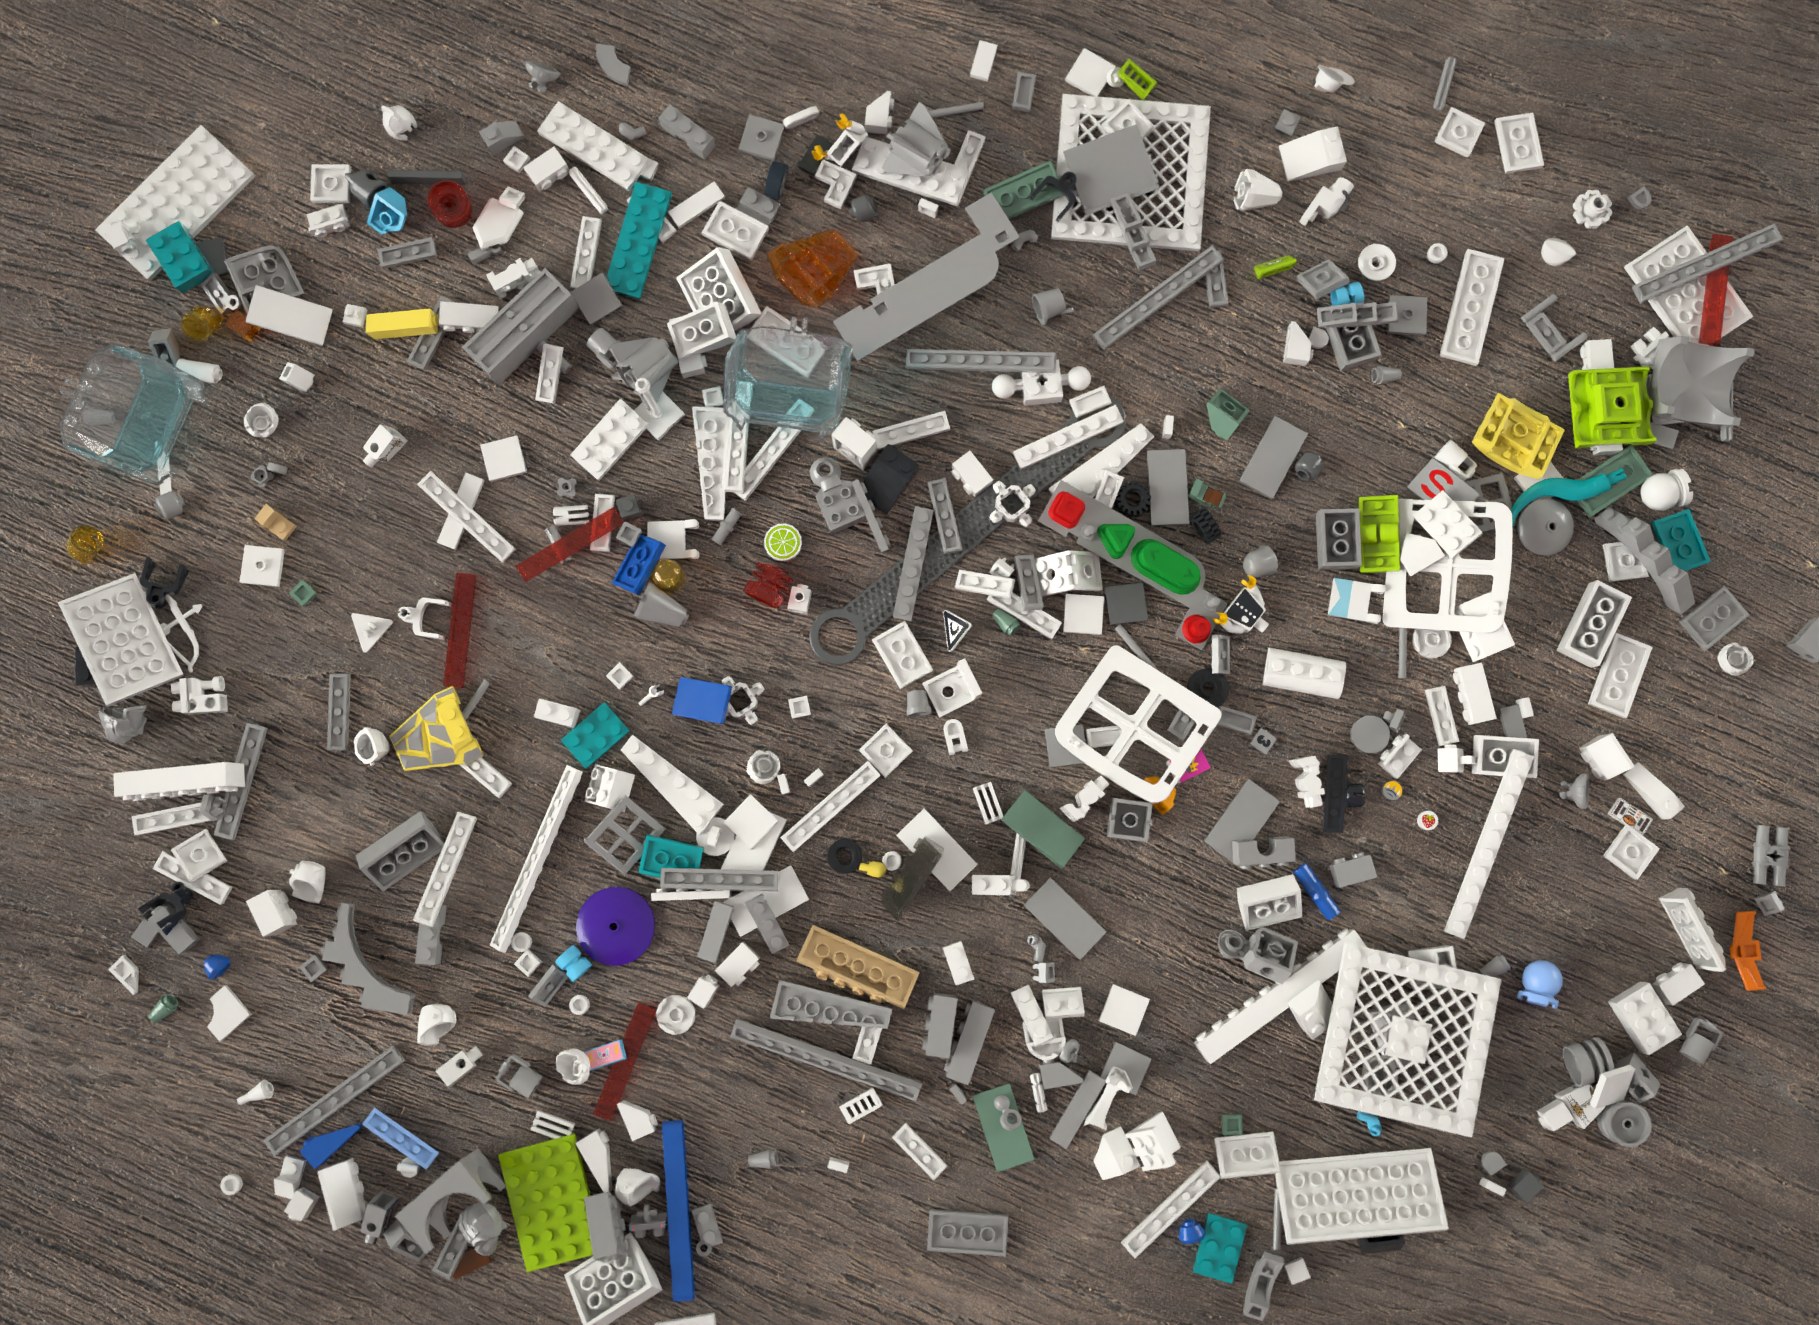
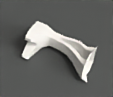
M1112 1067L1105 1080L1107 1083L1106 1088L1086 1116L1084 1126L1092 1124L1104 1130L1107 1129L1105 1118L1116 1092L1122 1089L1130 1093L1133 1089L1126 1071L1118 1067Z

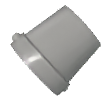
M914 690L907 693V717H923L932 713L925 690Z

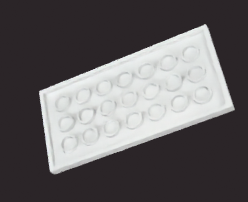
M200 125L95 231L112 246L104 229L120 221L130 227V232L136 241V248L131 253L123 254L122 256L145 278L151 281L163 267L149 247L146 239L177 221H180L194 238L256 176Z
M1431 1148L1279 1161L1281 1172L1275 1173L1287 1245L1448 1230Z

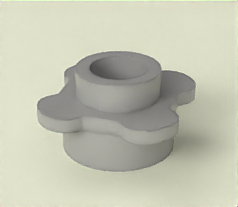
M260 465L253 471L250 477L251 480L258 483L259 487L264 488L266 483L274 478V474L268 472L264 465Z
M560 478L558 480L559 489L557 494L561 497L563 495L574 497L576 494V480L573 478L570 480Z

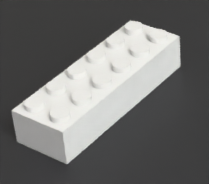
M221 762L113 773L114 797H123V800L143 801L148 798L163 799L169 796L201 795V793L215 794L219 793V791L235 792L238 791V788L245 787L244 764Z

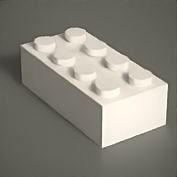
M1599 580L1589 583L1556 651L1590 668L1600 666L1632 597Z

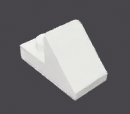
M290 1155L285 1156L280 1176L274 1179L275 1195L292 1199L299 1188L307 1160Z

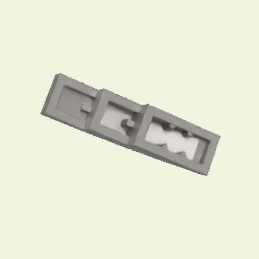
M1129 193L1111 198L1117 221L1138 270L1156 265L1157 260L1149 246L1150 241L1142 227L1143 222Z
M1373 302L1359 305L1350 303L1317 308L1319 328L1356 327L1398 322L1396 302L1382 304Z

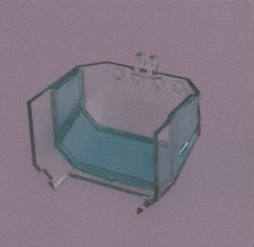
M793 316L791 318L790 330L765 326L740 330L726 355L723 412L728 418L731 417L741 432L745 423L820 432L818 435V441H820L826 434L839 426L850 381L853 345L837 336L807 332L808 318H803L802 331H795L797 318Z
M110 343L90 356L79 383L68 378L64 381L67 385L76 387L74 394L65 389L60 390V394L71 398L59 425L63 447L90 461L158 486L164 483L163 480L178 476L176 473L165 470L164 466L193 401L209 406L208 399L205 398L203 389H205L204 382L160 358Z

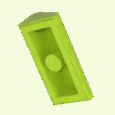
M1287 255L1256 265L1254 270L1257 279H1262L1292 269L1297 261L1295 258Z

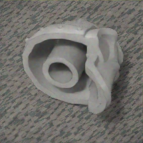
M147 705L129 708L116 706L102 707L98 715L107 739L116 744H124L138 734L142 735L147 718L143 716V713L147 710Z
M475 1203L467 1206L460 1213L459 1227L464 1238L469 1244L476 1247L475 1250L478 1254L483 1256L493 1254L497 1248L498 1236L507 1227L506 1222L503 1221L496 1207L488 1203Z

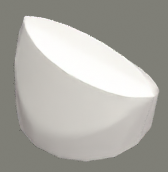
M1557 238L1545 240L1541 250L1544 261L1552 266L1562 265L1576 255L1575 250L1568 243Z

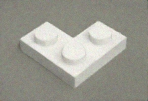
M822 160L815 174V179L831 185L824 198V202L842 209L857 174Z
M891 264L854 270L857 291L876 287L878 295L895 285Z

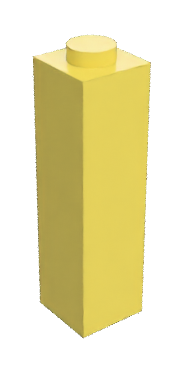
M431 309L368 314L366 316V333L374 339L438 333L439 317Z

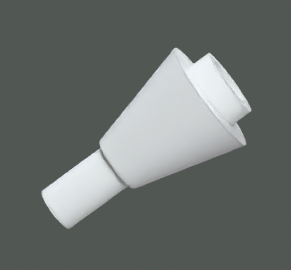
M262 1080L248 1094L237 1098V1102L239 1105H242L249 1101L272 1098L274 1087L267 1080Z

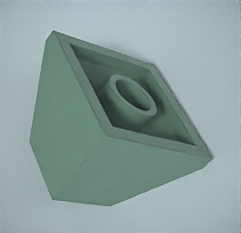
M1221 388L1207 403L1211 429L1218 437L1224 438L1226 441L1250 411Z

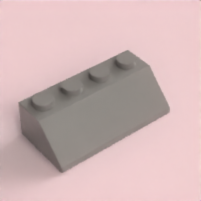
M420 811L357 854L356 859L359 869L376 886L385 891L440 853L445 841L433 823Z

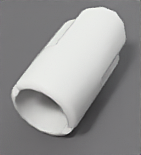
M588 505L554 507L553 516H561L553 519L556 526L590 524L588 519L571 520V518L588 517V512H570L572 510L588 509Z

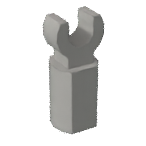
M489 246L485 250H481L479 247L467 254L472 264L475 265L490 258L492 254L499 255L502 250L500 247L493 249V246Z

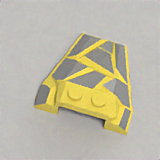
M454 686L434 694L389 736L404 771L440 766L446 767L457 764L463 765L484 756L477 739L472 737L459 708L461 702Z

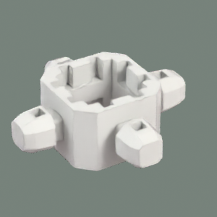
M997 481L993 485V490L996 494H999L995 502V508L998 511L995 510L991 513L990 520L995 524L1000 522L1002 517L1007 522L1013 523L1020 519L1019 522L1024 527L1029 526L1032 523V518L1026 512L1029 510V498L1035 493V488L1029 484L1023 488V491L1019 486L1015 485L1005 489L1006 486L1001 481ZM1012 493L1017 495L1024 503V507L1013 515L1008 513L1001 505V501Z
M725 677L722 680V684L732 686L731 695L740 689H744L752 701L748 707L740 712H736L729 702L726 716H728L729 712L735 718L741 719L746 716L745 720L750 725L755 724L758 721L755 712L752 713L758 704L755 695L759 696L765 690L760 682L752 685L751 689L745 683L739 682L734 685L735 682L731 677Z

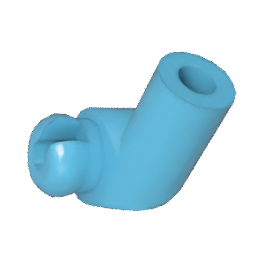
M1358 1111L1357 1119L1367 1123L1371 1135L1379 1136L1382 1126L1378 1117L1374 1114Z

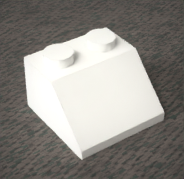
M1613 733L1597 736L1579 748L1582 752V758L1590 764L1593 775L1600 779V781L1611 779L1635 767Z
M1317 980L1287 1002L1299 1026L1312 1040L1328 1029L1333 1005L1321 982Z

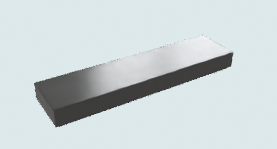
M387 170V177L392 184L466 185V177L461 171Z

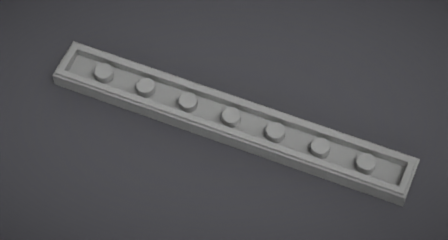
M1774 223L1633 285L1632 289L1641 304L1778 244L1784 239Z
M1212 245L1094 333L1093 338L1103 350H1106L1224 261L1223 257Z
M907 349L905 367L906 369L1055 373L1057 354L1056 352Z
M393 1045L263 1141L273 1156H277L406 1061L396 1045Z

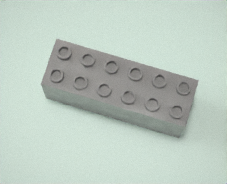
M544 268L462 348L499 386L537 350L536 347L541 341H546L580 307L572 294Z

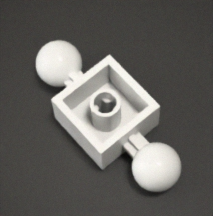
M1058 359L1056 360L1055 373L1020 372L1021 379L1015 380L1010 375L1001 374L993 380L992 390L997 397L1003 399L1009 398L1015 391L1022 390L1024 406L1058 403L1063 398L1062 386L1069 385L1074 390H1084L1091 382V375L1082 366H1076L1068 374L1061 375ZM1039 380H1042V381H1044L1045 383H1044V385H1041V383L1038 382V381H1039Z

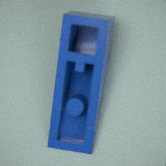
M362 1123L321 1134L315 1138L311 1136L303 1143L304 1148L299 1152L314 1169H317L364 1126Z

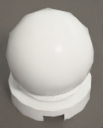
M1673 469L1668 474L1657 473L1650 476L1641 486L1642 502L1652 510L1665 511L1675 505L1679 507L1688 505L1693 499V491L1689 492L1688 486L1691 479L1684 469Z

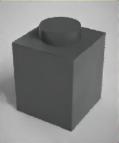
M634 494L616 500L621 518L625 522L643 517L638 499Z
M1525 1169L1507 1184L1518 1198L1527 1204L1544 1188L1539 1182L1541 1178L1534 1171L1529 1172Z

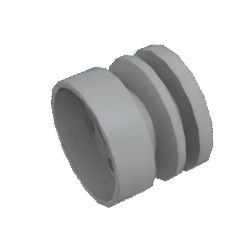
M1599 1037L1584 1040L1582 1045L1574 1043L1563 1048V1059L1566 1069L1573 1082L1579 1087L1592 1084L1595 1078L1599 1081L1601 1073L1614 1070L1611 1054Z

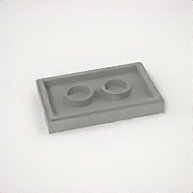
M1724 585L1681 619L1679 623L1702 650L1706 651L1746 619L1749 613Z

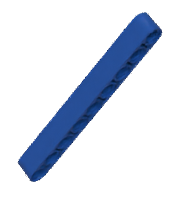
M683 1120L663 1121L662 1135L673 1301H694L695 1285Z

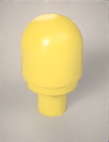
M869 861V864L860 863L859 870L866 871L867 875L880 878L886 874V866L881 862Z

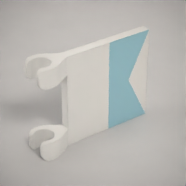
M1333 578L1327 615L1378 624L1381 621L1380 615L1367 614L1371 592L1383 594L1386 586Z

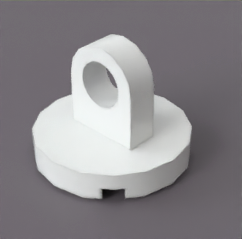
M714 817L701 835L697 833L696 835L698 846L704 847L703 852L708 855L719 856L725 854L730 850L735 840V833L723 823L725 820L722 818Z

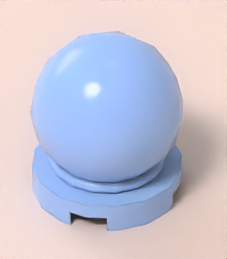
M1546 960L1531 962L1522 973V984L1525 989L1518 991L1517 999L1522 1000L1525 997L1528 1003L1543 1007L1552 1004V1008L1557 1009L1559 1001L1555 1000L1554 996L1560 992L1563 985V977L1560 970L1555 964Z

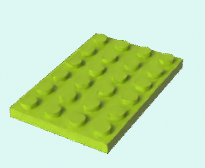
M575 1133L498 1154L527 1272L593 1255L584 1201L585 1197L590 1196L580 1151L576 1145Z

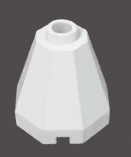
M1245 169V172L1242 171L1235 185L1238 197L1234 196V204L1237 210L1245 211L1272 206L1281 200L1282 190L1277 183L1255 170Z

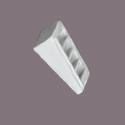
M874 1087L839 1106L848 1124L883 1106V1103ZM867 1096H871L875 1103L874 1105H871ZM861 1099H864L866 1105L868 1106L867 1109H864L860 1101ZM854 1103L858 1104L861 1110L860 1113L857 1112L853 1105ZM848 1106H850L855 1116H850L847 1110Z

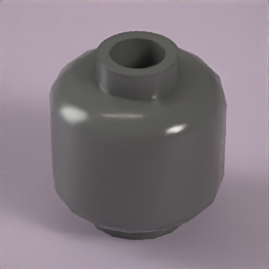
M867 194L853 199L851 202L852 207L849 208L852 218H856L859 222L874 218L876 211H878L874 197H870Z
M1311 452L1305 453L1295 465L1296 474L1304 481L1314 480L1323 470L1324 464L1320 455Z

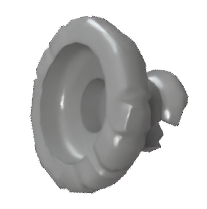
M526 61L525 67L533 77L532 82H529V87L538 89L540 93H545L547 89L545 87L546 82L558 79L560 72L536 61Z
M1583 773L1573 783L1561 782V787L1569 788L1568 792H1560L1561 799L1573 798L1579 808L1586 809L1589 804L1590 794L1589 775Z

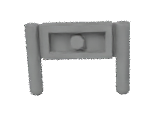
M1552 294L1523 315L1521 319L1527 324L1528 329L1547 353L1551 354L1552 359L1557 361L1586 340L1588 336L1586 333H1581L1566 344L1565 339L1546 315L1541 312L1557 300V296Z

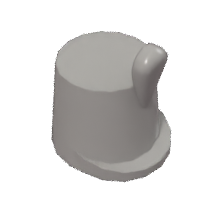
M1058 288L1032 295L1033 307L1042 325H1046L1047 320L1054 316L1074 312V307L1066 310L1064 297Z

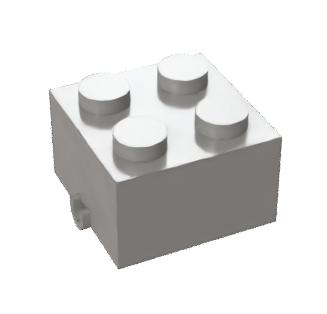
M1112 798L1107 837L1148 842L1149 828L1152 827L1153 821L1151 819L1152 803Z

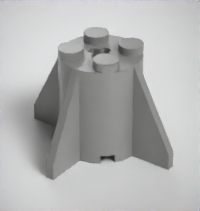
M918 102L910 118L905 121L907 125L904 128L900 126L896 133H888L886 136L891 139L890 145L893 146L892 149H889L891 152L881 168L887 173L917 176L937 175L941 169V162L950 154L951 149L948 148L929 110L924 104Z
M650 337L613 343L608 347L618 362L617 366L619 367L617 372L611 376L612 379L622 380L627 387L632 386L634 389L635 382L638 379H647L650 383L649 390L656 403L672 369L678 364V359L668 349L669 345L663 338L659 340ZM636 389L633 390L632 392L640 396L641 400L643 401L647 409L650 411L651 408L643 394L639 393Z

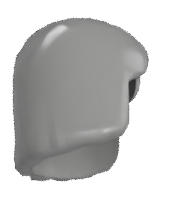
M1260 546L1258 549L1248 553L1244 558L1243 568L1245 573L1255 578L1274 575L1278 568L1277 556L1269 546Z

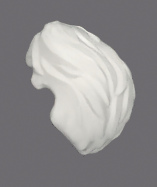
M265 403L253 405L244 417L245 429L253 437H269L278 425L277 413L270 405Z
M1733 642L1722 648L1718 654V661L1723 671L1736 676L1750 669L1754 662V656L1746 646H1740L1738 643Z
M756 751L750 757L747 764V773L751 779L760 784H767L773 781L780 770V760L771 751Z
M572 1048L564 1050L557 1055L556 1068L557 1072L562 1074L563 1080L574 1085L582 1084L588 1080L590 1062L583 1051Z

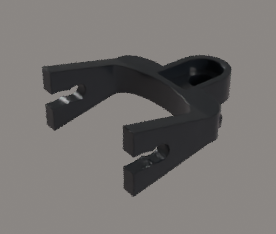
M1070 171L1065 172L1059 180L1053 176H1047L1031 194L1030 199L1033 201L1045 185H1051L1061 191L1067 198L1068 205L1055 220L1059 222L1076 201V197L1071 189L1075 185L1077 177ZM1071 179V183L1068 184L1065 182V180Z
M146 557L140 584L148 590L146 601L152 607L162 609L166 605V595H176L180 592L189 570L185 568L184 564H180L173 585H156L148 581L156 563L150 557Z
M177 882L171 887V890L174 892L172 895L162 893L137 908L140 913H145L143 917L148 921L152 916L151 912L158 906L163 904L174 906L175 912L156 923L166 936L186 914L187 911L184 905L193 897L191 890L185 887L182 882Z

